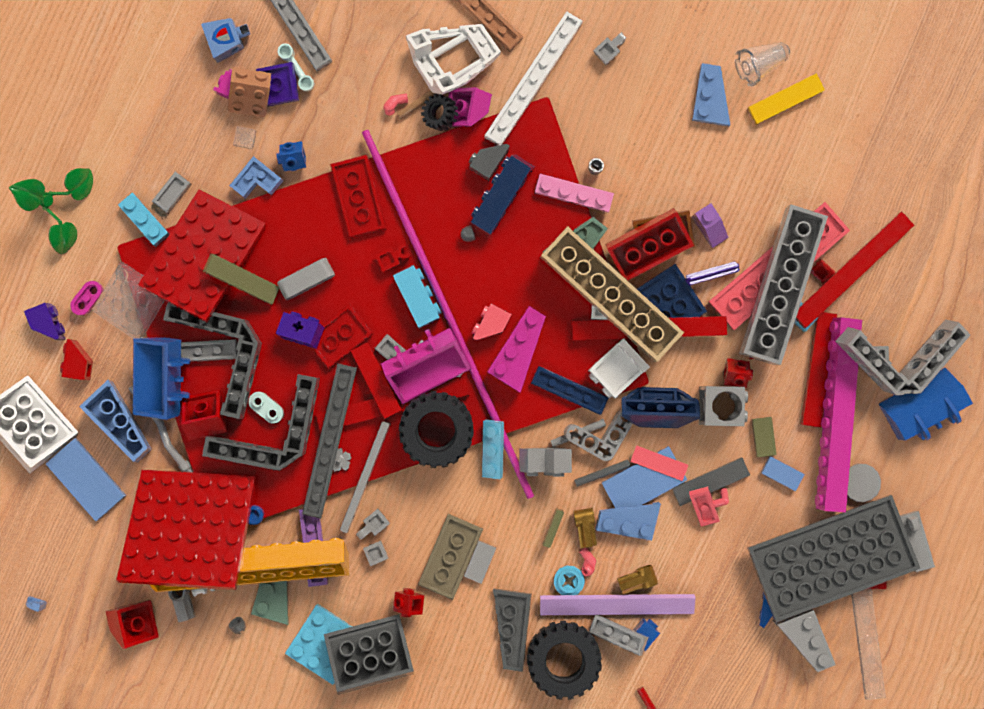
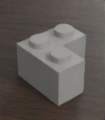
M519 448V472H526L527 476H538V472H544V475L564 477V473H572V449Z

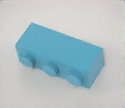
M413 265L393 275L419 329L440 319L438 314L441 313L437 302L432 303L430 297L433 294L428 285L424 287L421 281L424 279L420 268L416 269Z

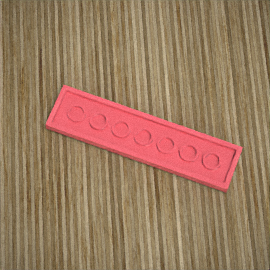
M826 202L813 211L828 216L814 261L850 231ZM773 246L708 301L720 316H727V324L732 330L738 328L752 314Z

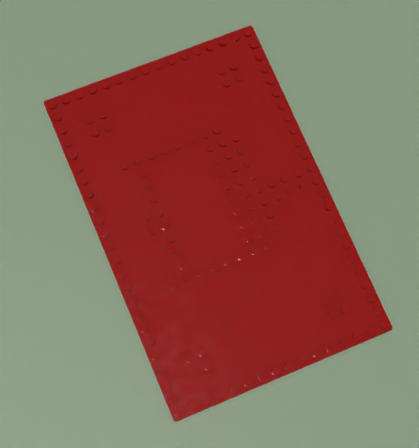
M548 97L530 102L503 143L510 146V150L503 161L506 157L510 158L511 155H517L535 166L532 172L529 171L526 176V182L516 192L517 195L514 201L507 207L505 215L492 234L471 222L473 219L471 214L476 206L480 208L483 203L481 198L485 191L491 190L493 186L491 181L497 173L500 175L503 167L501 165L503 161L490 181H487L470 170L469 160L479 150L497 146L484 136L498 114L481 119L472 126H461L380 154L500 421L504 422L506 434L581 408V406L531 384L538 366L606 396L602 391L604 387L599 382L597 384L593 382L589 377L591 373L588 370L621 340L573 341L572 321L597 320L591 319L592 304L540 258L543 251L567 227L574 231L591 219L588 207L535 194L540 174L580 184ZM373 157L368 159L386 225L385 230L349 239L332 171L276 190L272 195L267 193L233 205V207L266 223V228L241 268L275 285L285 277L323 258H327L335 273V276L290 300H285L279 289L273 304H268L230 285L214 311L215 313L248 320L262 343L249 397L255 392L265 393L283 408L284 417L278 423H269L249 406L248 399L244 418L237 419L226 416L227 432L211 436L283 449L290 427L288 422L292 417L294 406L292 401H295L297 391V375H306L320 378L306 454L282 470L205 457L202 454L206 437L188 440L182 428V400L180 401V416L175 417L193 472L255 476L256 485L252 505H257L263 509L264 518L305 504L321 436L316 413L327 410L337 364L357 368L349 405L374 399L351 352L333 367L327 369L311 347L279 337L276 331L283 312L291 314V311L296 312L305 319L313 317L318 319L319 323L323 325L350 303L374 333L359 346L367 342L369 343L382 371L381 363L387 361V359L375 348L387 334L405 350L413 347L412 344L416 343L418 345L421 340L426 341L428 339L425 330L429 329L432 336H435L450 328ZM471 225L476 240L466 242L461 237V231L463 228ZM175 226L166 228V231L170 234ZM146 236L118 245L117 249L148 338L180 339L181 343L239 340L236 337L163 320L168 302L138 286V283L166 239L157 247ZM599 240L593 250L607 262ZM406 244L407 247L403 248L401 253L403 255L410 253L411 257L408 259H398L401 265L383 273L375 254L390 247H393V250L396 251L400 245ZM413 265L416 269L420 268L424 279L421 281L424 287L429 286L433 294L430 299L433 304L437 302L441 313L438 314L440 319L420 329L393 275ZM493 304L512 314L502 333L477 341L473 339L474 334H472L476 323L481 324L483 320L481 314L485 306L489 307ZM530 306L546 317L521 392H518L488 373V370ZM625 339L626 342L640 356L636 344H634L630 339ZM236 359L191 361L190 364H183L181 366V377H184V382H181V391L188 392L192 396L220 389L223 403H225L229 389L227 385L230 384L233 372L231 368L235 364ZM468 370L461 377H466L470 395L458 397V400L466 405L472 417L474 430L472 446L483 442V421L491 420ZM646 371L621 393L647 385L649 380ZM257 398L255 400V403L257 405H260L261 399ZM272 410L270 416L275 417L276 411ZM404 411L386 420L382 416L343 426L338 448H342L343 453L345 451L350 453L352 458L347 460L350 462L347 470H344L342 467L340 471L333 470L327 496L358 485L381 423L384 421L391 425L369 481L420 463L410 458L409 453L404 451L403 444L400 442L399 425ZM430 412L420 420L418 433L424 443L439 447L451 441L455 433V426L452 419L445 413Z

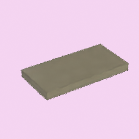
M448 513L418 585L453 600L483 528Z

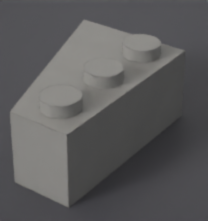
M813 609L779 622L773 620L817 672L836 665Z

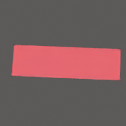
M637 445L630 461L683 481L688 465Z

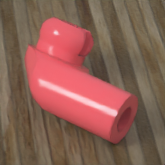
M407 93L389 97L383 106L385 114L393 115L395 113L394 108L398 104L408 103Z
M582 548L579 551L584 558L581 572L584 576L588 577L594 573L596 559L588 548Z

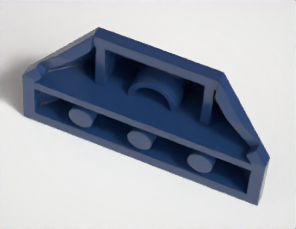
M639 387L621 399L622 417L641 428H680L700 419L699 400L692 398L689 394L678 388Z

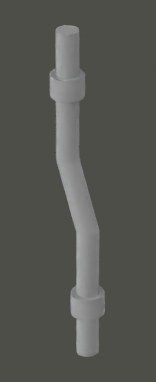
M132 385V386H131L130 388H128V389H129L130 392L133 394V385ZM152 418L157 424L165 449L177 462L180 471L193 472L190 468V463L187 460L185 461L171 444L163 419Z

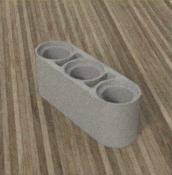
M323 258L278 281L277 285L285 300H290L335 276V273L327 258Z

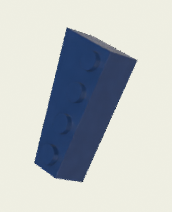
M517 155L505 158L501 165L503 167L500 175L497 173L491 181L493 184L491 190L485 191L481 198L483 203L480 208L476 206L471 214L473 217L471 222L489 234L494 232L505 215L507 207L514 201L517 195L516 192L523 187L529 171L532 172L535 166Z

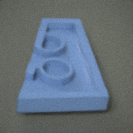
M701 64L692 121L730 126L721 66Z
M655 502L649 505L640 504L635 505V507L599 510L595 529L596 531L652 541L661 504Z

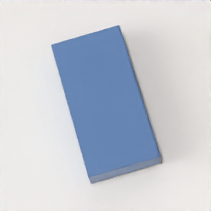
M771 456L768 457L761 471V474L793 491L797 490L805 475Z

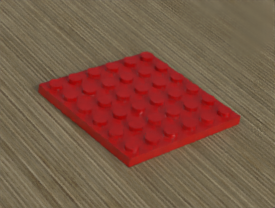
M141 470L116 581L118 583L236 590L256 477Z

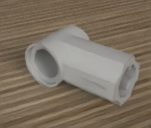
M190 589L183 590L182 596L177 595L176 591H168V596L173 601L178 622L196 617L189 594Z

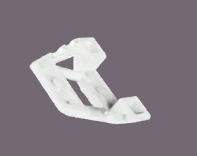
M483 24L459 26L458 29L441 27L440 30L436 31L422 29L406 35L414 65L431 92L441 95L470 82L493 63L501 53ZM457 36L431 52L432 42L430 40ZM468 39L480 59L454 75L450 71L444 73L435 58Z

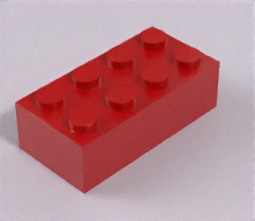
M674 208L605 244L620 274L627 281L694 246L681 218Z

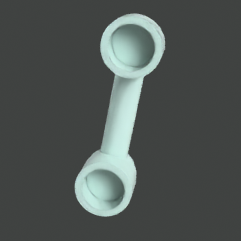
M281 44L278 47V55L282 60L294 63L295 73L299 78V87L305 92L311 91L315 85L314 80L310 76L305 75L295 60L293 48L289 44Z

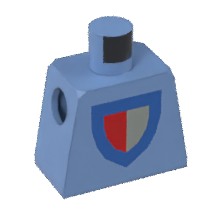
M232 18L201 24L212 56L217 63L242 50L244 46L241 38L251 35L247 24L236 27Z

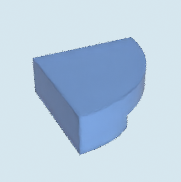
M30 596L27 598L25 605L39 612L45 609L47 602Z

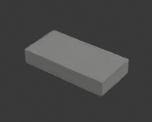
M175 171L152 202L169 214L191 186V183Z
M478 540L464 577L482 584L496 547Z

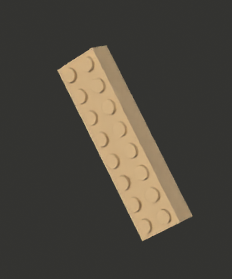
M569 227L541 255L540 258L654 362H658L684 333Z

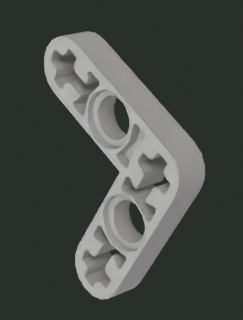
M620 410L614 416L602 439L575 424H570L565 428L564 436L568 441L599 459L609 461L616 454L633 423L630 421L622 423V410ZM615 425H621V427H623L624 429L622 430L616 427ZM576 428L575 432L582 436L581 439L575 436L571 437L570 430L574 431ZM617 430L619 431V438L613 441L610 438V434L612 431ZM591 437L594 440V444L592 447L587 448L584 442L587 438ZM598 446L607 449L609 454L603 455L601 451L597 450Z

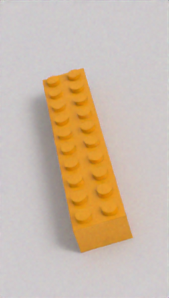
M332 538L329 541L311 540L309 543L295 541L286 545L280 543H273L270 546L253 545L251 548H244L237 585L349 576V552L344 540L339 538ZM150 585L155 592L200 589Z

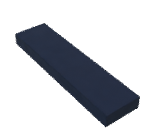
M538 366L531 382L535 386L599 415L602 414L609 399L600 393Z

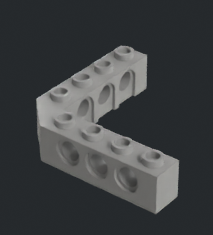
M945 319L900 373L896 371L889 360H886L879 353L880 350L873 347L861 330L848 327L835 342L883 391L894 395H904L907 393H922L969 338L970 334L959 322Z

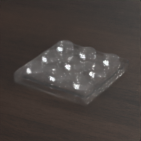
M120 262L92 311L132 339L143 338L165 300L140 288L138 283L143 275L124 262Z

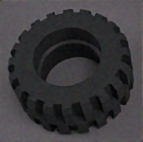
M431 391L429 394L424 393L420 397L414 398L405 408L399 425V438L403 444L404 451L409 453L413 461H419V464L422 466L430 465V468H436V466L448 467V464H455L460 457H464L467 449L471 446L474 433L472 417L466 405L460 402L456 396L448 395L446 392L437 393V391ZM430 412L445 413L454 423V436L444 446L434 447L427 445L419 436V422Z
M560 621L557 624L555 622L549 623L550 626L542 627L540 632L533 636L532 643L528 647L527 664L531 679L536 683L537 688L540 691H545L549 697L553 695L559 700H562L563 697H568V700L574 699L573 696L575 695L581 697L585 695L584 691L587 689L590 691L593 688L594 681L597 682L599 679V671L602 669V657L598 644L585 627H580L575 622L567 623L566 621ZM560 643H571L582 654V665L579 670L566 677L552 674L546 665L548 651Z

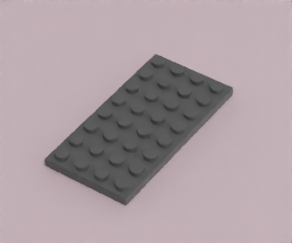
M892 495L747 547L775 622L921 569Z

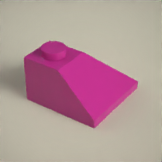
M476 87L458 88L450 91L448 97L455 101V106L458 107V110H455L458 116L454 117L457 120L456 122L452 121L453 126H472L488 114L492 94Z

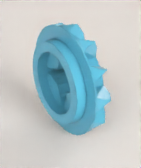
M566 565L559 568L554 576V586L561 595H577L584 587V576L575 566ZM564 574L569 578L574 577L572 582L575 587L570 586V584L562 586L566 581Z

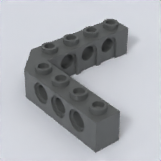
M167 303L163 320L239 338L235 364L231 368L233 369L231 381L227 385L229 389L220 414L243 419L262 343L248 320L213 312L208 322H205Z
M297 375V391L295 401H292V405H294L292 417L288 422L290 427L283 449L207 436L202 456L273 470L284 469L306 454L320 378Z

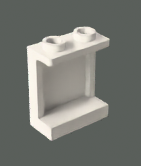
M621 339L588 371L591 373L589 377L596 384L599 382L604 387L602 389L604 394L608 398L612 396L616 399L624 389L650 366L625 339Z

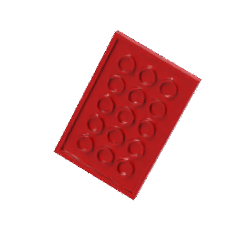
M198 189L138 283V286L187 313L208 322L230 286L203 272L210 254H215L242 267L266 228V223Z

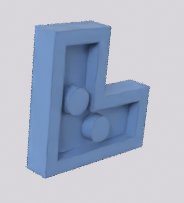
M253 156L229 186L246 199L257 184L272 195L284 180Z

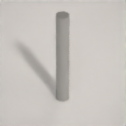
M604 419L582 427V429L590 433L606 426ZM575 431L570 432L571 437L575 436L578 438L581 436ZM563 435L550 442L554 448L568 442V440Z

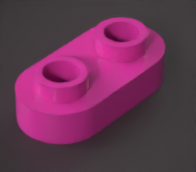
M96 281L86 282L71 301L70 307L72 312L77 315L88 314L104 293L103 286ZM93 288L97 289L95 294H92ZM81 303L85 304L84 309L80 308Z

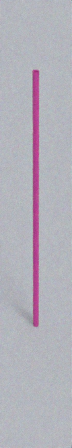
M365 130L362 132L365 142L447 323L471 367L469 371L490 418L494 421H500L369 130ZM504 430L503 446L527 499L534 497V494L524 472H519L518 458Z

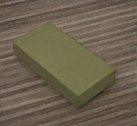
M772 417L752 419L756 457L777 455Z
M556 508L543 540V546L551 547L564 515L563 510Z

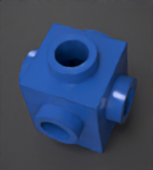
M302 141L287 142L279 145V153H276L278 164H282L283 171H296L306 168V154Z

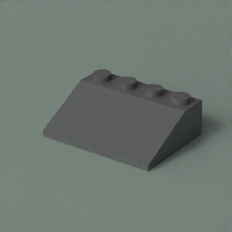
M399 614L324 634L338 695L414 674Z

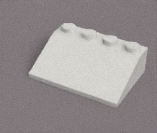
M26 376L0 395V441L29 474L44 464L78 434V431L29 376Z

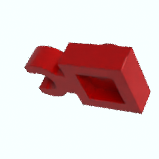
M406 244L400 245L396 251L393 250V247H390L375 254L383 273L401 265L398 259H408L411 257L410 253L406 255L401 253L402 249L407 247Z

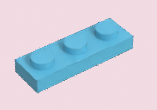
M133 192L118 204L155 247L170 235Z
M483 421L482 477L492 479L503 478V421Z

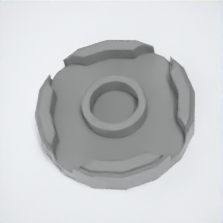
M854 464L849 470L847 496L857 502L872 500L881 488L879 473L867 464Z

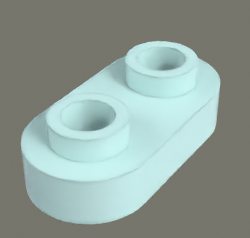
M255 392L249 397V406L269 423H278L283 419V408L265 393ZM257 398L261 399L260 405H257L255 403V400ZM272 410L276 411L275 417L270 416Z

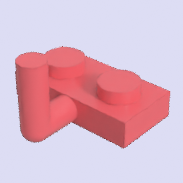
M708 486L689 491V496L701 527L720 522L716 507L729 503L727 488L720 489L721 498L716 500L712 499Z

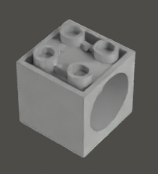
M700 386L699 425L744 426L748 420V412L745 411V403L748 402V392L745 391V387ZM721 392L728 393L735 404L734 412L725 420L718 419L719 416L712 410L713 400Z

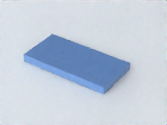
M74 438L46 463L48 468L95 521L103 517L126 496L77 438Z
M669 446L656 452L676 460ZM634 464L601 483L615 508H628L647 503L687 481V478L684 476L683 481L644 466Z

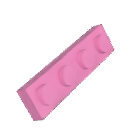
M543 174L539 175L535 194L609 213L614 195L611 192Z

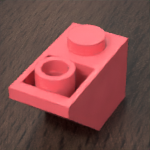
M493 304L489 307L485 306L481 317H483L481 324L476 323L472 334H474L473 339L477 341L502 333L512 314Z

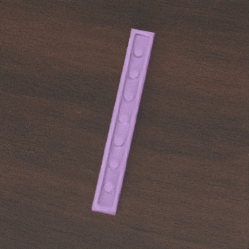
M694 594L540 596V615L694 614L695 610Z

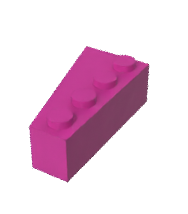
M529 306L491 365L488 373L516 391L521 392L546 316Z

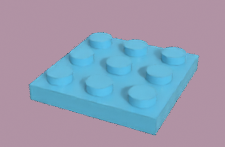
M317 604L285 654L334 685L335 682L324 634L353 626Z

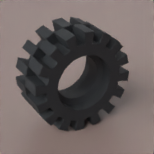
M433 94L434 97L429 96L430 101L425 100L426 106H422L424 112H421V116H424L422 118L423 122H426V126L438 131L449 130L448 127L453 126L452 121L456 122L457 120L454 117L458 116V113L455 112V110H458V107L455 106V101L441 94ZM443 106V115L437 120V109Z

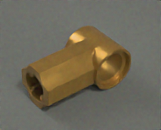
M593 508L573 510L575 525L578 528L580 547L596 546Z
M652 565L636 569V572L617 578L622 594L640 588L647 589L658 584Z

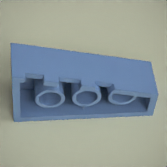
M107 380L79 406L133 462L138 463L152 450L112 381Z

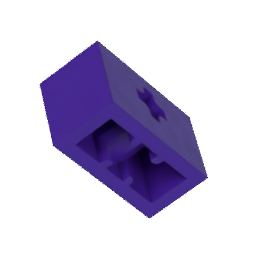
M291 311V314L283 312L276 334L282 339L317 349L324 327L316 318L308 317V319H305L296 312Z

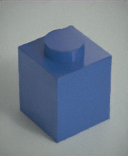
M642 618L633 630L649 637L644 649L646 651L660 633L657 630L658 625L651 619L646 621Z

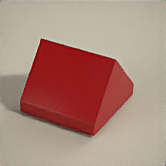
M819 259L813 265L810 273L820 282L825 283L836 272L822 259Z

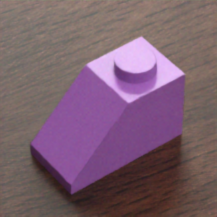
M712 203L691 216L711 248L729 238L723 221Z

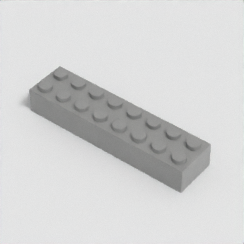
M792 204L785 208L739 354L772 365H781L828 216Z

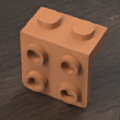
M232 67L227 110L232 113L265 117L271 73Z

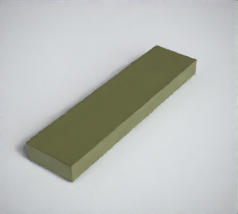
M210 254L203 270L204 273L268 304H273L279 290L277 285L215 254Z

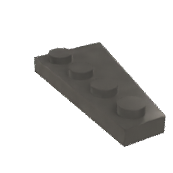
M494 588L493 594L495 596L503 669L523 672L532 593Z

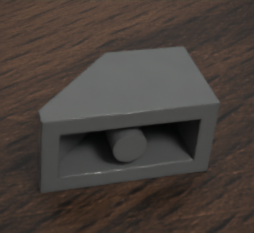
M503 144L479 150L469 160L470 170L490 181L510 150V146Z

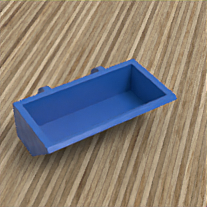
M133 338V415L165 420L180 416V401L182 398H190V393L181 391V382H184V377H181V366L183 364H190V359L181 358L180 339Z
M945 367L939 371L922 393L894 395L879 403V406L897 439L906 441L915 435H918L922 440L931 439L928 428L935 425L938 430L941 429L942 424L940 421L946 418L953 424L962 422L959 411L972 405L973 402L964 386Z

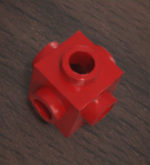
M727 358L723 370L724 385L747 388L748 382L753 379V369L750 367V361Z
M403 588V591L395 592L393 611L400 613L402 617L423 615L425 595L415 593V589Z

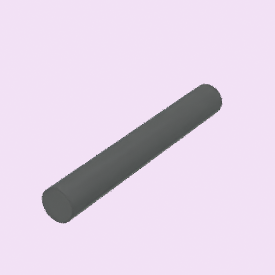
M628 459L575 479V484L579 487L628 468L630 463Z

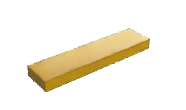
M816 73L749 106L748 110L757 125L824 92L825 89Z

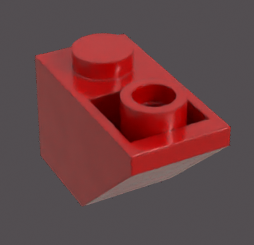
M67 339L63 345L64 362L60 366L62 377L91 380L92 359L77 340Z

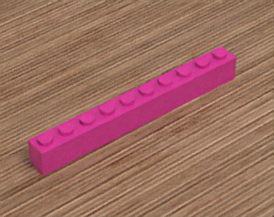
M840 317L833 318L829 327L832 335L831 341L828 343L830 358L826 364L828 379L825 381L826 397L823 401L824 417L821 421L822 437L820 438L821 451L818 458L819 474L816 479L817 494L815 496L816 509L846 513L858 364L835 341L848 327L862 330V320Z

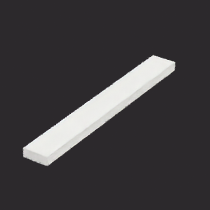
M569 12L565 13L484 137L497 146L503 145L581 27L582 20Z

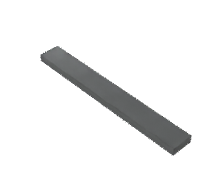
M337 364L303 515L322 518L357 371L356 367Z

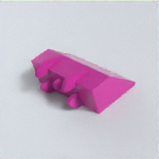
M450 328L435 336H432L429 329L425 330L428 336L426 341L418 345L414 343L412 348L401 352L397 345L394 347L397 356L381 363L385 377L402 404L471 369Z

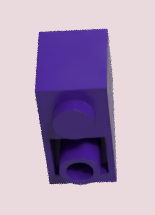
M43 303L24 311L30 329L55 340H65V329L58 321V311L54 305Z

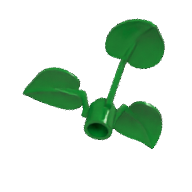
M76 168L67 173L64 180L65 188L68 190L66 192H45L44 184L37 179L22 180L9 187L16 203L21 209L32 211L42 206V209L47 211L58 222L59 225L51 226L48 237L52 248L59 254H65L74 245L77 239V229L70 222L62 223L48 207L52 205V196L71 194L74 200H82L87 197L93 186V174L89 168Z

